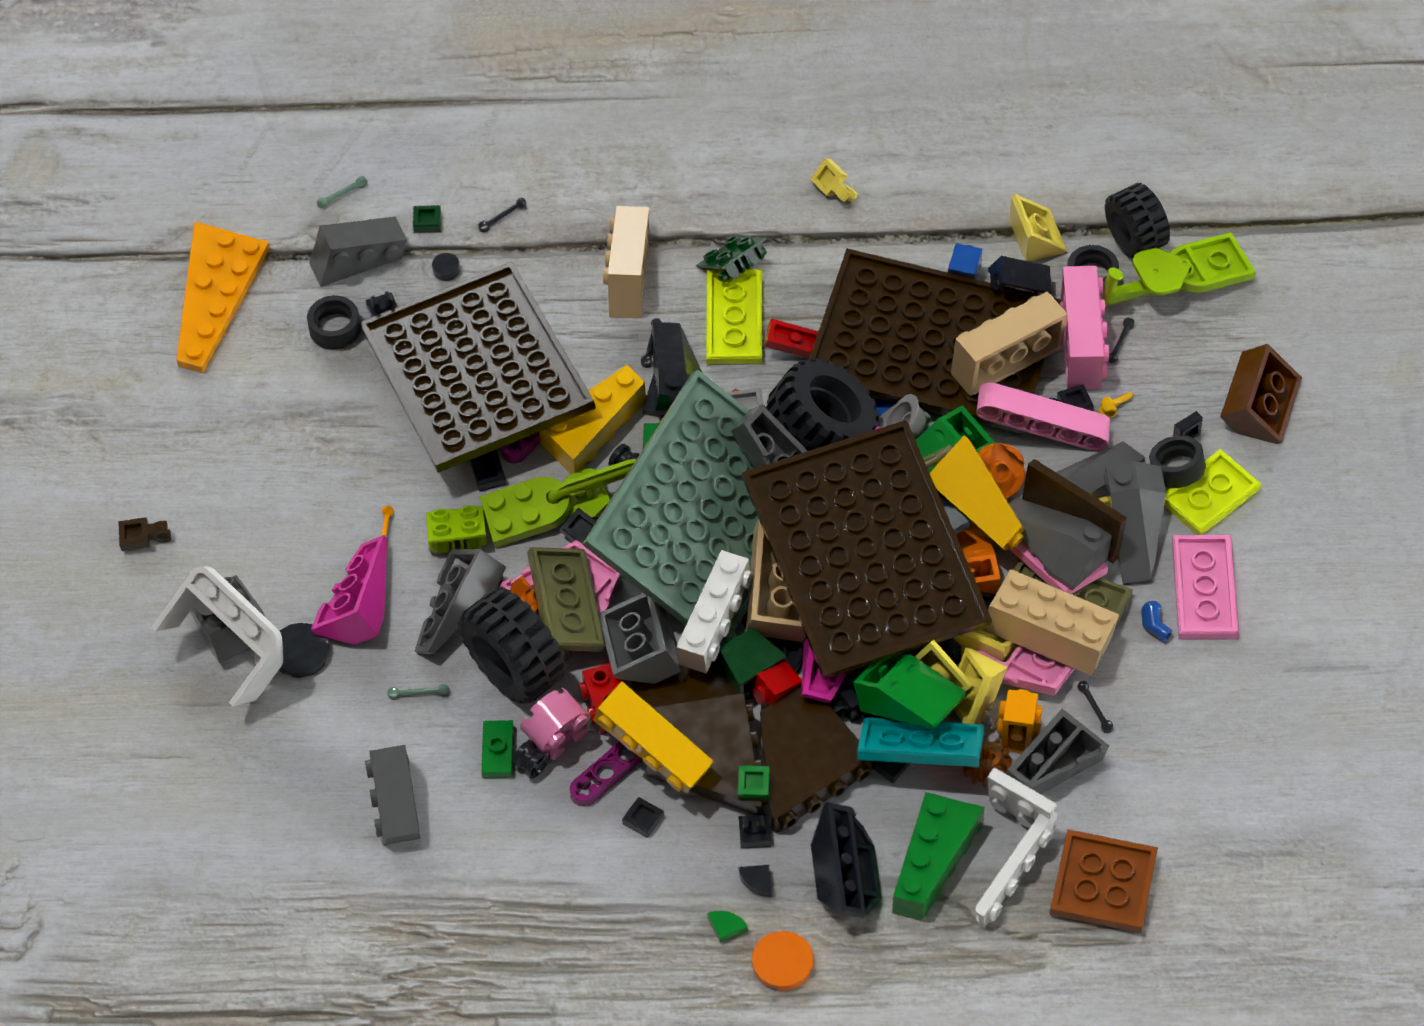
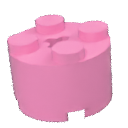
M562 689L561 694L555 690L540 699L530 709L533 715L529 721L524 717L520 725L521 730L540 751L546 752L552 760H555L566 750L564 746L572 740L579 742L587 735L589 730L586 728V725L589 721V714L566 689Z

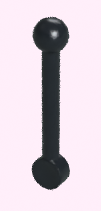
M518 198L514 205L489 221L479 222V231L482 233L487 232L489 226L517 208H524L527 203L526 200Z
M1130 317L1124 319V328L1113 352L1109 353L1108 362L1110 363L1117 362V354L1127 332L1134 327V320Z
M654 318V319H652V321H651V325H652V322H662V321H661L659 318ZM652 331L646 354L641 358V365L645 368L652 365L650 357L653 349Z
M1084 680L1080 681L1077 685L1078 690L1085 694L1101 722L1102 732L1110 733L1113 729V723L1104 717L1088 690L1089 684Z

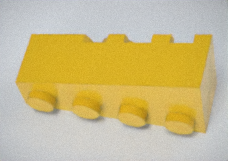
M628 365L588 390L595 402L596 409L539 432L540 444L570 474L581 471L587 462H591L605 442L609 443L617 429L621 425L624 426L644 405L646 399L645 381Z
M623 682L613 690L596 711L593 719L595 723L619 740L630 751L642 758L648 767L665 776L668 784L679 792L683 790L685 793H688L714 762Z

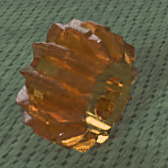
M986 735L982 744L979 767H961H963L964 777H971L973 785L981 781L986 788L988 786V776L993 768L1006 774L1008 768L1012 765V758L1009 756L1008 746H1001L999 738L991 742Z

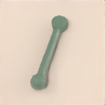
M360 176L354 183L326 198H319L317 206L325 208L328 202L356 187H364L367 184L366 178Z
M446 684L433 688L398 690L396 687H391L387 693L389 699L396 700L399 696L432 693L447 695L449 687Z

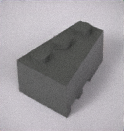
M396 216L320 225L309 264L320 287L401 259L407 239Z
M1062 708L1008 768L1006 775L1042 794L1102 761L1109 745Z
M406 745L370 750V760H365L367 777L374 778L375 789L370 790L372 808L378 807L380 818L374 819L377 837L383 836L385 845L421 839Z

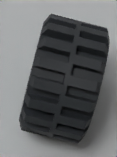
M1135 183L1106 198L1104 209L1110 232L1120 248L1131 258H1134L1138 252L1153 248L1159 249L1168 244V241H1170V227L1166 212L1157 196L1145 184Z

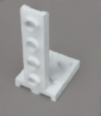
M993 768L988 776L989 801L991 805L999 812H1009L1014 815L1018 822L1029 828V830L976 905V921L984 928L989 920L995 921L1003 907L1001 903L1006 896L1011 897L1019 885L1018 878L1023 871L1027 873L1031 869L1036 859L1035 853L1040 847H1046L1057 829V825L1054 824L1057 819V813L1054 812L1057 804L996 768Z

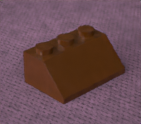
M1269 344L1242 351L1220 418L1237 434L1279 444L1282 441L1302 377Z

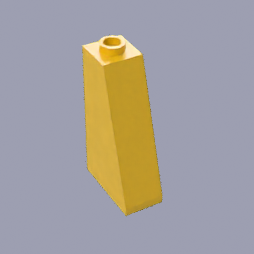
M964 435L930 472L933 483L941 494L1005 551L1009 547L1014 549L1024 538L1021 533L1025 529L972 442Z

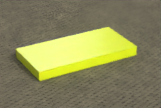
M745 269L746 271L743 274H740L730 283L727 281L722 283L719 280V270H707L706 365L762 364V269Z

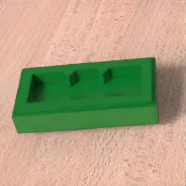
M513 720L483 721L482 778L512 777Z

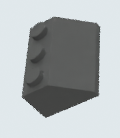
M645 593L599 613L612 673L616 679L655 684L681 672L666 611Z

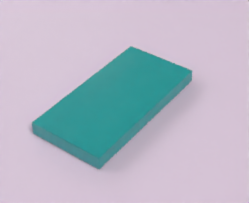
M864 718L857 749V760L979 767L984 738V725L940 722L935 729H930L894 719Z

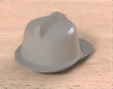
M908 394L879 417V427L882 428L907 420L916 440L930 423L931 417L919 407L917 397Z

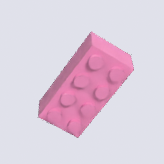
M1063 266L1060 306L1068 314L1063 337L1067 389L1084 384L1086 390L1101 389L1102 378H1107L1109 346L1105 345L1107 323L1103 322V316H1105V300L1101 299V294H1103V277H1098L1097 266Z

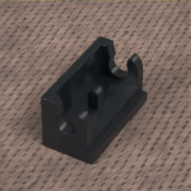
M1000 256L988 267L990 286L994 290H998L999 283V286L1002 287L1007 285L1034 291V293L1040 295L1047 291L1049 294L1052 293L1050 266Z

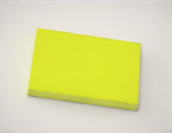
M1221 449L1205 460L1206 469L1204 475L1197 482L1186 487L1169 488L1166 490L1164 507L1196 535L1206 533L1261 488L1259 481Z

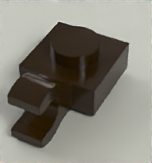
M147 517L118 521L121 551L150 547V540L157 542L171 541V530L168 529L167 521L149 524Z

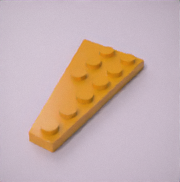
M194 221L176 358L178 367L204 373L270 250L268 241Z

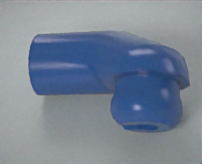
M1157 601L1145 602L1141 609L1142 626L1163 642L1167 641L1173 630L1160 622V611L1162 610L1160 603Z

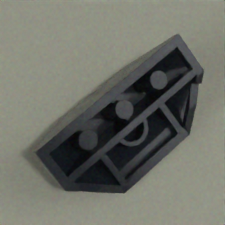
M826 802L811 842L817 899L837 913L865 918L882 900L875 846L864 826L856 819L855 816L857 814L853 807Z

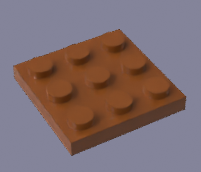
M1067 829L1049 915L1141 933L1158 847Z

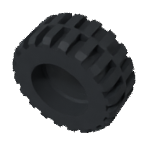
M808 359L794 364L772 389L767 400V410L807 451L873 431L879 426V413L876 410L874 399H871L869 396L870 392L859 383L860 380L855 375L852 377L848 374V370L845 368H838L834 366L833 362H822L821 359Z
M497 588L491 590L461 613L458 621L459 633L463 637L462 641L465 647L468 648L472 659L476 661L482 673H485L488 680L493 685L495 684L501 693L506 694L509 699L517 701V703H531L563 678L566 663L563 661L564 655L560 651L559 644L553 638L548 626H545L541 620L542 618L531 609V606L526 601H522L516 593H511L508 589Z

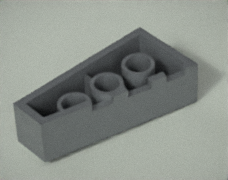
M762 404L748 411L731 430L753 468L807 452L795 437Z

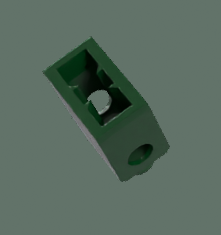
M730 627L728 634L725 637L723 636L721 640L724 645L719 648L720 666L735 693H744L745 697L752 693L758 673L786 661L785 654L755 629H749L738 635L733 627Z

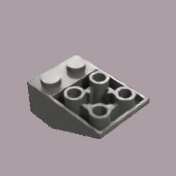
M237 575L224 578L264 616L263 610ZM194 607L191 609L192 617L219 663L251 649L215 614L203 615Z

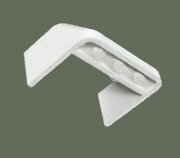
M209 566L197 567L187 576L151 629L154 632L179 627L193 607L203 615L215 614L255 652L254 661L256 666L229 703L232 706L256 701L282 666L283 647L281 633L215 569Z

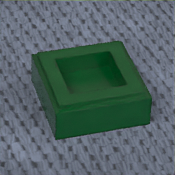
M413 206V232H441V206Z

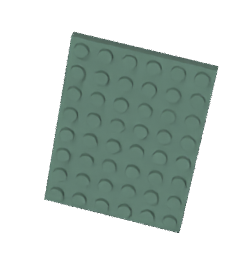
M698 369L692 372L582 544L685 626L721 550L748 558L751 570L753 533L758 520L742 479V472L754 468L731 432L749 410ZM749 587L745 588L739 610L734 612L731 619L730 627H733L734 630H736L747 612Z

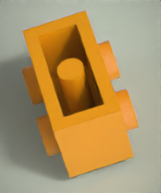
M1008 689L1007 700L1000 701L997 733L1002 734L1001 751L1022 754L1032 743L1033 738L1035 739L1040 734L1043 706L1037 705V693H1031L1024 689Z

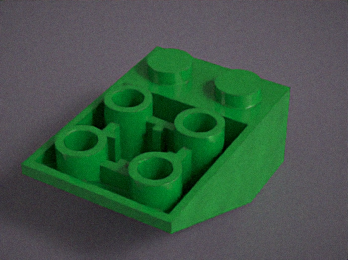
M963 405L940 417L915 440L923 458L943 447L945 448L949 444L953 448L964 435L972 442L977 452L983 447L995 443ZM936 465L927 468L929 473L936 467Z
M907 653L871 664L853 682L860 711L930 729H935L967 695L966 691L913 655Z

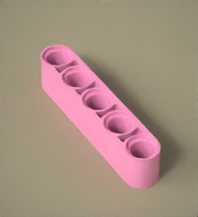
M985 383L979 388L976 413L984 420L1091 451H1102L1108 448L1111 421L1106 415L997 383Z

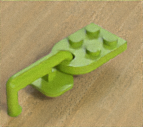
M1232 232L1180 245L1174 248L1171 253L1158 248L1138 252L1133 258L1132 265L1141 280L1117 286L1118 281L1122 280L1123 274L1117 268H1109L1101 299L1105 300V305H1111L1150 294L1166 295L1177 292L1180 289L1192 293H1203L1253 280L1256 271Z
M636 459L626 460L600 470L584 469L569 474L564 482L552 477H537L480 496L495 547L498 548L554 529L561 525L567 517H570L577 508H580L595 519L597 513L610 502L605 485L624 479Z

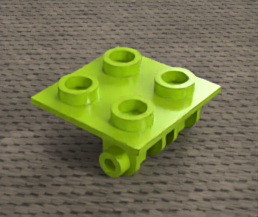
M466 505L458 509L447 510L441 508L432 512H426L430 552L435 551L436 554L450 552L449 541H452V549H456L455 540H460L461 549H464L463 539H466L467 549H482V546L487 545L482 506Z

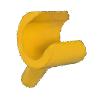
M1128 392L1114 399L1110 397L1103 398L1099 407L1100 414L1106 415L1110 419L1118 413L1116 407L1133 398V394Z

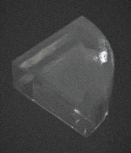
M999 699L991 702L985 709V726L993 730L998 725L999 720L998 713L1001 701Z

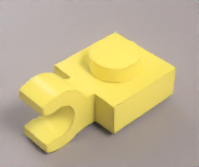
M825 158L810 178L826 196L833 197L836 194L842 201L847 199L850 203H853L858 196V193L853 188L844 183L848 175L831 159Z

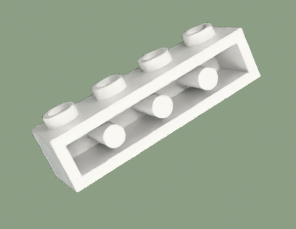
M721 550L676 646L679 665L707 673L711 662L717 658L723 636L725 637L728 634L733 614L739 610L744 590L750 586L753 572L750 571L748 558Z

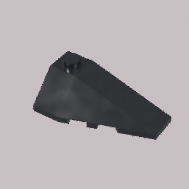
M652 322L655 414L665 415L692 372L696 369L700 372L702 371L680 323Z

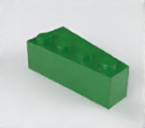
M925 792L893 894L892 914L919 921L924 919L940 894L942 886L956 869V864L970 847L976 833L982 828L985 807Z

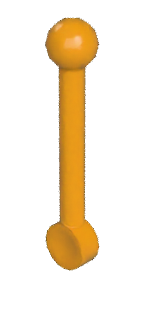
M390 505L382 508L384 520L381 536L385 535L386 538L389 519L394 514V510Z

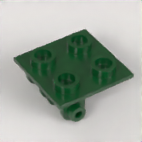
M732 236L724 242L725 246L719 250L715 249L706 253L703 256L704 260L696 266L699 268L719 269V280L722 283L726 281L730 283L740 274H743L746 271L745 268L749 270L764 259L767 251L759 244L765 240L764 238H752V236Z

